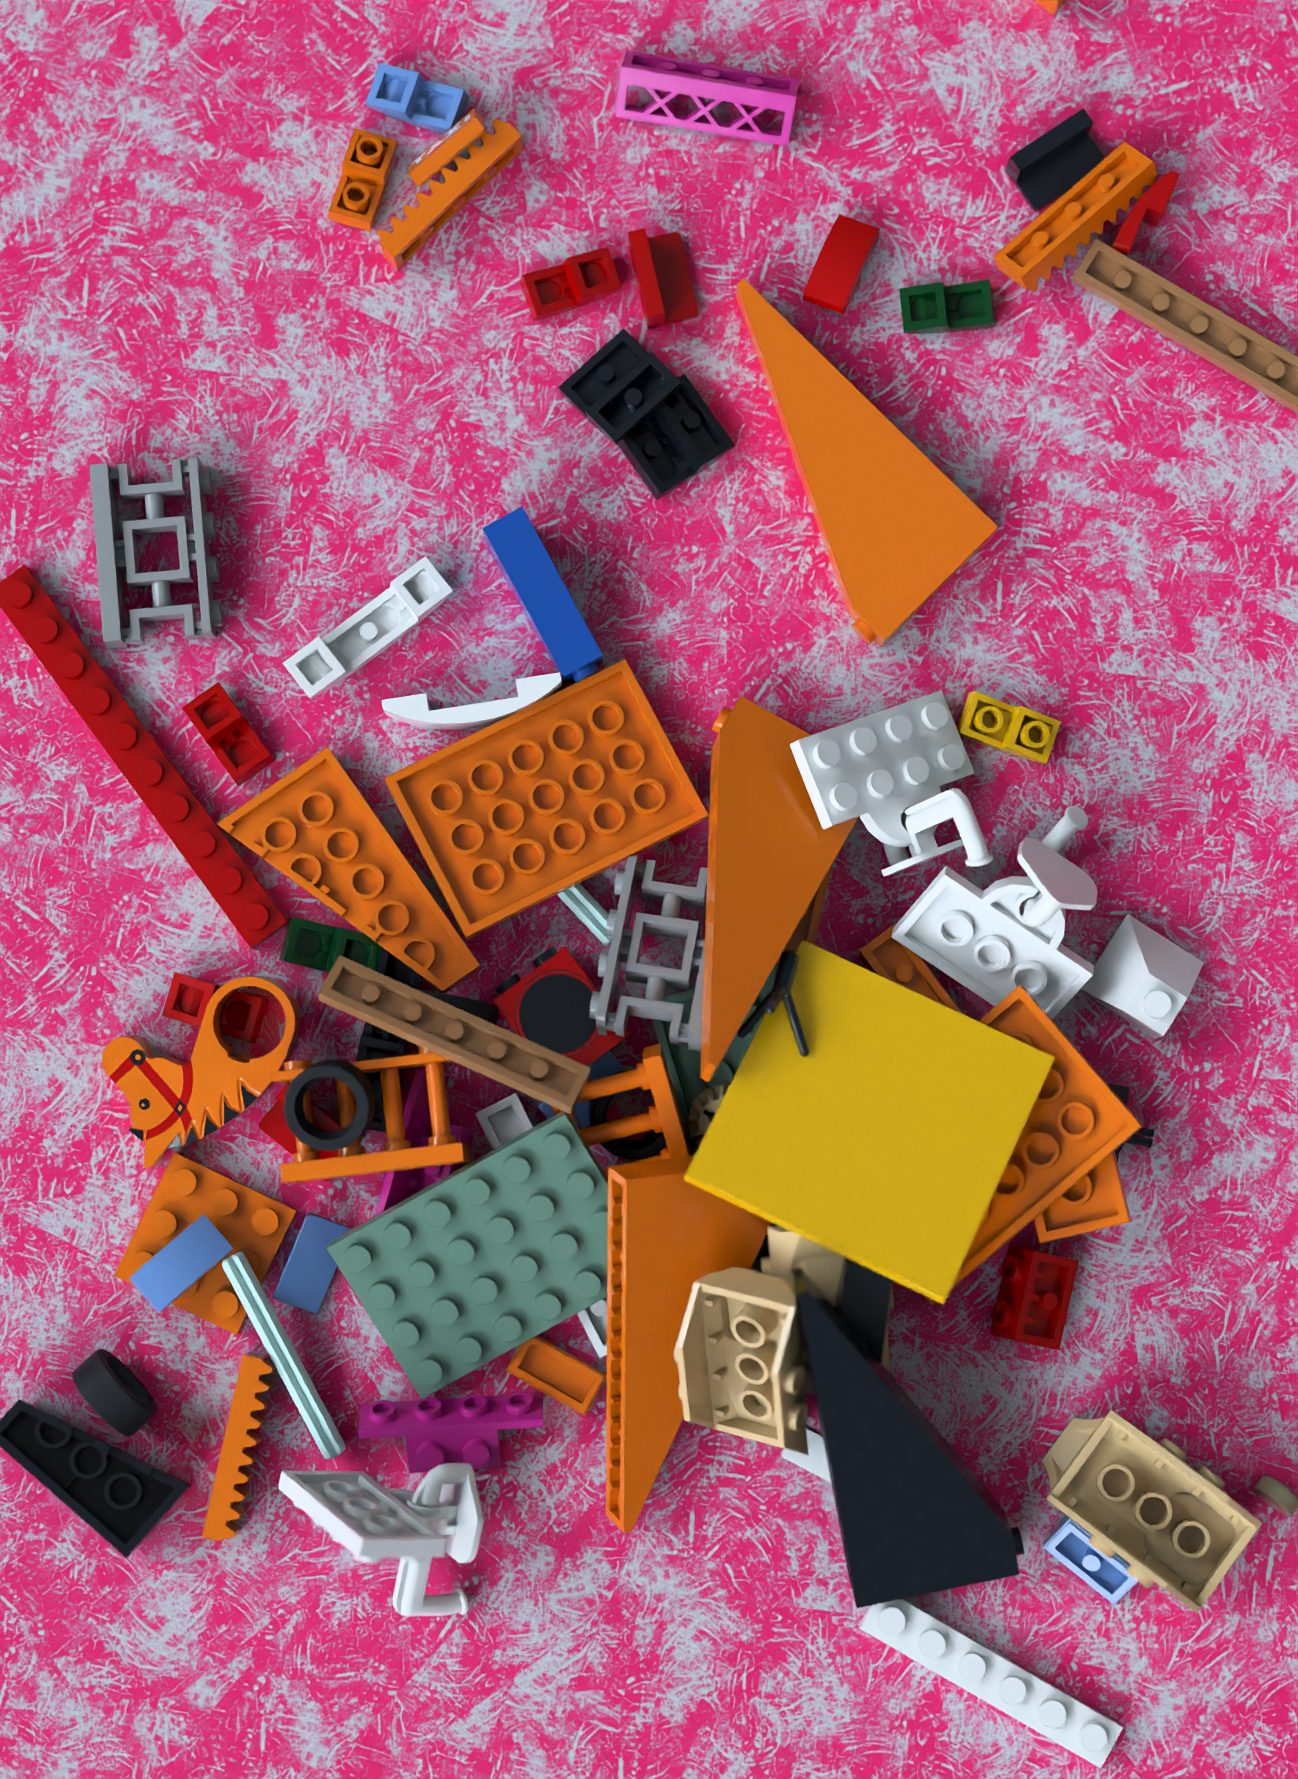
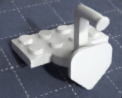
M942 690L799 739L790 744L823 830L860 817L868 832L883 843L890 863V867L881 870L883 877L903 871L962 846H965L968 858L965 861L967 866H981L993 860L992 855L988 854L983 834L967 796L957 788L941 793V786L974 774ZM954 818L962 839L938 847L933 836L938 824ZM906 846L909 847L912 858L908 857L905 849Z
M1070 806L1065 810L1064 816L1042 841L1031 837L1024 838L1019 844L1017 859L1028 874L1027 877L1011 876L997 880L983 891L945 866L893 927L891 937L993 1006L999 1004L1019 985H1022L1053 1020L1092 977L1094 965L1060 943L1065 932V909L1091 910L1097 901V887L1089 875L1058 854L1078 830H1083L1087 827L1088 817L1086 813L1077 806Z
M445 1463L436 1466L428 1472L415 1492L383 1488L364 1471H281L278 1489L293 1501L294 1506L303 1509L309 1514L315 1524L324 1527L331 1533L335 1541L342 1543L353 1552V1556L356 1559L367 1563H379L384 1557H397L400 1559L393 1595V1606L400 1615L407 1617L445 1616L456 1613L465 1615L468 1612V1600L464 1591L460 1588H455L453 1593L424 1594L432 1557H444V1552H446L459 1563H470L477 1554L483 1527V1514L473 1468L470 1463Z

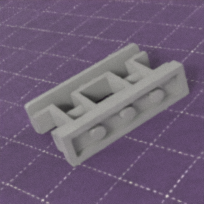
M190 456L188 460L183 461L181 459H171L173 481L139 485H132L131 469L127 463L118 464L117 467H110L108 463L89 465L103 642L110 649L128 648V644H145L143 622L184 619L185 636L189 640H198V638L202 637L217 639L216 627L223 626L222 603L220 599L214 600L213 583L220 582L219 562L217 555L210 556L209 539L216 538V523L213 511L207 512L206 495L213 494L212 476L210 468H203V464L198 456ZM185 477H190L194 533L192 534L189 531V521L185 516L164 518L163 497L187 495ZM116 483H119L120 496L124 501L145 499L146 519L122 521L124 540H120ZM177 531L180 569L139 573L136 535ZM192 564H197L201 622H197L196 608L192 604L171 606L170 585L193 583ZM123 570H126L127 584L131 588L152 586L153 608L129 610L131 628H127Z
M629 855L626 869L618 868L616 874L614 894L620 895L618 909L609 910L606 935L612 936L610 949L602 950L600 954L598 977H604L601 992L594 991L592 994L589 1018L596 1019L598 1035L605 1036L608 1035V1031H615L616 1035L625 1036L629 1016L671 1022L669 1030L671 1044L679 1045L680 1041L688 1042L689 1050L701 1051L705 938L704 940H699V921L680 919L679 912L681 905L705 908L707 868L700 867L697 887L655 881L657 874L655 860L647 859L646 863L638 862L637 855ZM639 880L643 881L641 887L642 899L663 902L660 916L636 912L633 930H630L629 924ZM645 933L687 939L681 970L639 964ZM626 962V981L647 984L645 998L620 995L617 1013H612L621 964ZM694 972L698 973L689 1024L683 1023L684 1005L663 1002L665 987L689 990L692 973Z

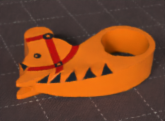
M247 976L234 979L221 986L208 1002L193 1053L188 1063L172 1056H155L149 1044L144 1039L134 1035L117 1037L107 1044L102 1054V1066L105 1073L121 1089L129 1101L130 1117L133 1124L129 1131L145 1143V1169L156 1165L170 1148L187 1145L220 1129L250 1108L273 1085L271 1072L284 1070V1063L288 1062L292 1056L301 1026V1015L297 1001L283 984L269 977ZM245 986L260 987L272 993L282 1005L285 1013L286 1027L283 1038L278 1046L265 1056L252 1058V1056L241 1053L238 1056L235 1055V1050L227 1043L220 1031L219 1023L222 1006L230 994Z

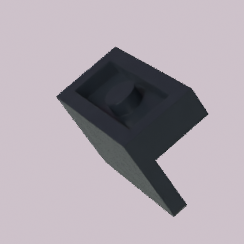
M1084 108L1009 158L1005 171L1035 212L1065 194L1105 159L1089 136L1093 121Z

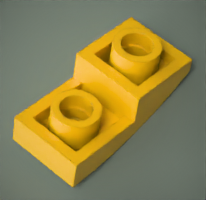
M972 691L968 694L957 730L960 736L1031 761L1047 764L1061 721L1026 707H1014L982 693Z

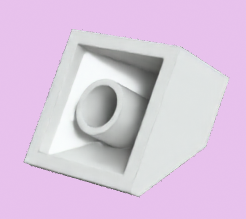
M1127 914L1095 963L1092 977L1083 985L1080 991L1151 1037L1159 1038L1165 1035L1186 1002L1204 962Z

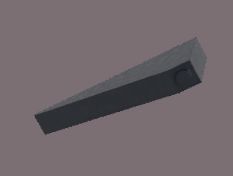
M792 1269L849 1581L856 1608L1019 1575L1017 1556L1024 1554L1019 1528H1010L1004 1509L803 1269Z

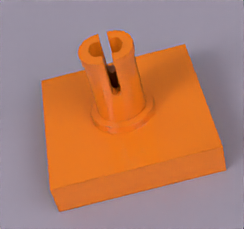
M1115 1151L1034 1219L1040 1243L1132 1222Z

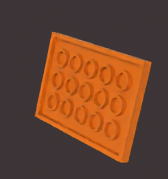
M626 659L384 777L395 803L466 940L627 860L629 855H637L708 819L709 816Z
M1019 985L978 1022L1055 1057L950 1291L1143 1127L1141 1122L1022 985ZM924 1295L931 1305L938 1302Z

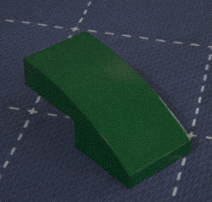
M989 279L945 286L943 282L899 289L903 331L905 334L947 333L996 327L992 283Z
M290 917L279 960L330 973L337 958L341 955L376 971L381 946L364 933Z

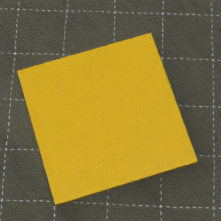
M802 939L795 953L799 956L791 994L809 1054L806 1057L800 1055L784 1002L781 1000L774 1014L766 1012L685 1174L684 1180L943 1304L1055 1057Z

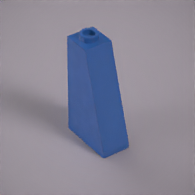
M521 506L483 527L489 551L558 673L560 672L563 682L566 684L574 679L577 683L599 672L600 670L597 666L604 663L603 654L524 508Z

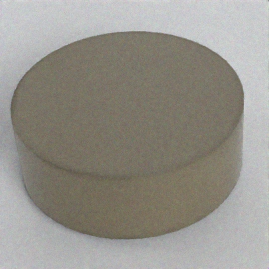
M1268 1475L1262 1476L1253 1488V1491L1264 1502L1287 1517H1292L1298 1508V1496L1284 1484Z

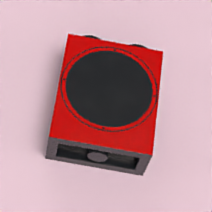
M554 947L549 948L532 961L536 968L523 979L518 974H515L495 989L500 996L494 999L493 1003L498 1006L499 1011L517 1035L585 1066L591 1065L608 1051H612L631 1037L627 1029L625 1036H618L615 1034V1031H608L607 1036L598 1035L596 1019L589 1018L592 994L594 991H599L566 947L559 952Z

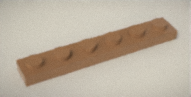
M1094 240L1071 281L1298 413V356L1100 240Z
M341 955L337 958L319 991V1001L569 1114L572 1113L590 1077L591 1068Z

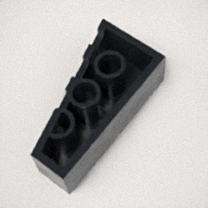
M19 1399L0 1420V1447L125 1558L132 1555L192 1486L25 1400Z

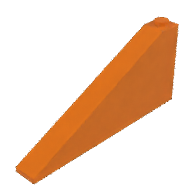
M743 278L737 284L736 298L849 616L855 621L851 627L866 643L871 644L875 641L882 648L994 536L998 526Z
M743 696L739 697L732 710L724 706L711 729L717 732L718 735L711 749L700 1078L709 1082L858 819L857 817L823 830L790 747L791 743L811 735Z
M694 1156L608 1166L606 1516L623 1533L633 1530L684 1417L683 1403L678 1395L680 1377L678 1363L674 1359V1351L693 1283L710 1273L724 1271L731 1267L751 1270L767 1234L768 1227L772 1223L685 1181V1174Z

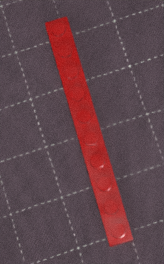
M24 564L0 582V607L249 947L255 949L286 926L288 920L30 569Z

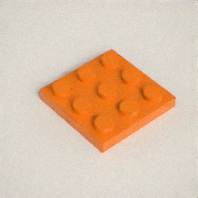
M174 1152L114 1276L133 1285L129 1278L205 1214L234 1248L224 1259L237 1252H243L262 1286L298 1210L178 1152ZM221 1260L171 1304L238 1335L248 1314L222 1267L223 1260Z

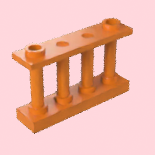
M661 1043L643 1048V1063L637 1064V1069L588 1081L577 1103L642 1087L643 1091L651 1089L655 1105L649 1107V1112L581 1129L575 1107L572 1113L569 1114L588 1146L654 1130L655 1134L663 1132L667 1148L661 1149L660 1155L625 1164L693 1156ZM552 1106L554 1114L562 1112V1110ZM608 1168L602 1169L608 1178Z
M419 1046V1054L351 1062L350 1064L361 1069L364 1074L380 1072L387 1143H383L384 1152L366 1154V1148L361 1146L359 1137L348 1147L338 1149L339 1157L321 1159L320 1151H316V1149L300 1142L296 1137L297 1154H293L294 1163L280 1164L282 1183H300L471 1162L469 1144L456 1143V1135H451L444 1064L456 1062ZM311 1060L285 1062L284 1071L271 1072L272 1082L281 1084L291 1083L297 1075L312 1064ZM425 1066L433 1137L428 1138V1147L411 1149V1141H406L398 1070ZM335 1079L340 1130H342L352 1122L356 1114L357 1105L354 1092L349 1086ZM308 1088L304 1095L303 1108L307 1119L313 1125L310 1089Z

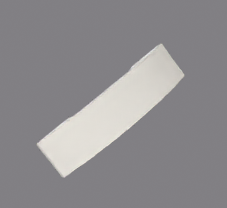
M425 556L390 582V587L323 638L319 636L283 662V665L311 700L356 672L390 647L442 604L453 593V590Z
M559 672L516 679L518 697L431 710L429 698L424 693L382 700V707L387 716L414 726L440 730H465L490 726L559 692L563 687Z

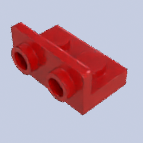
M1010 1245L1007 1257L1002 1263L1000 1289L997 1302L994 1304L991 1313V1334L1018 1342L1059 1350L1078 1261Z

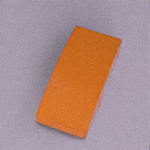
M355 128L342 162V175L328 210L329 220L371 232L392 168L398 145L397 140Z

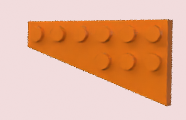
M328 747L217 823L220 828L443 993H446L482 968Z

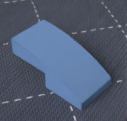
M379 63L365 104L369 108L393 118L445 134L461 120L469 96L464 89L424 80L419 72Z
M203 1214L136 1271L129 1280L159 1314L191 1288L198 1279L229 1255L234 1248L207 1216Z

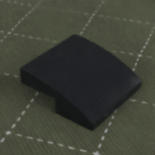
M622 329L558 388L560 394L609 440L617 444L679 389L682 383L652 352L648 354L625 329Z
M685 374L678 377L682 386L617 443L656 500L669 494L702 472L735 446Z

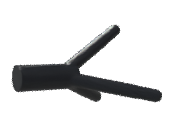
M789 951L782 952L772 990L740 1027L737 1035L740 1038H744L766 1012L774 1014L780 1001L783 1000L800 1055L806 1057L809 1054V1050L791 994L799 961L797 954Z

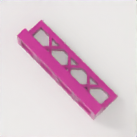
M627 50L621 66L615 117L788 146L800 80ZM629 85L647 88L655 98V101L645 108L626 105ZM659 90L668 91V92H666L664 95H662V93H661ZM678 94L690 95L699 108L689 115L677 114L668 101ZM703 98H708L711 100L706 102ZM722 101L732 102L742 113V116L731 123L720 121L712 111V108ZM746 105L755 107L749 110V108ZM661 106V108H662L664 111H660V110H656V109ZM765 109L784 111L782 131L764 129L755 116ZM703 114H705V116H706L708 119H706V118H701L700 116H702ZM748 121V123H749L751 126H747V125H743V124Z

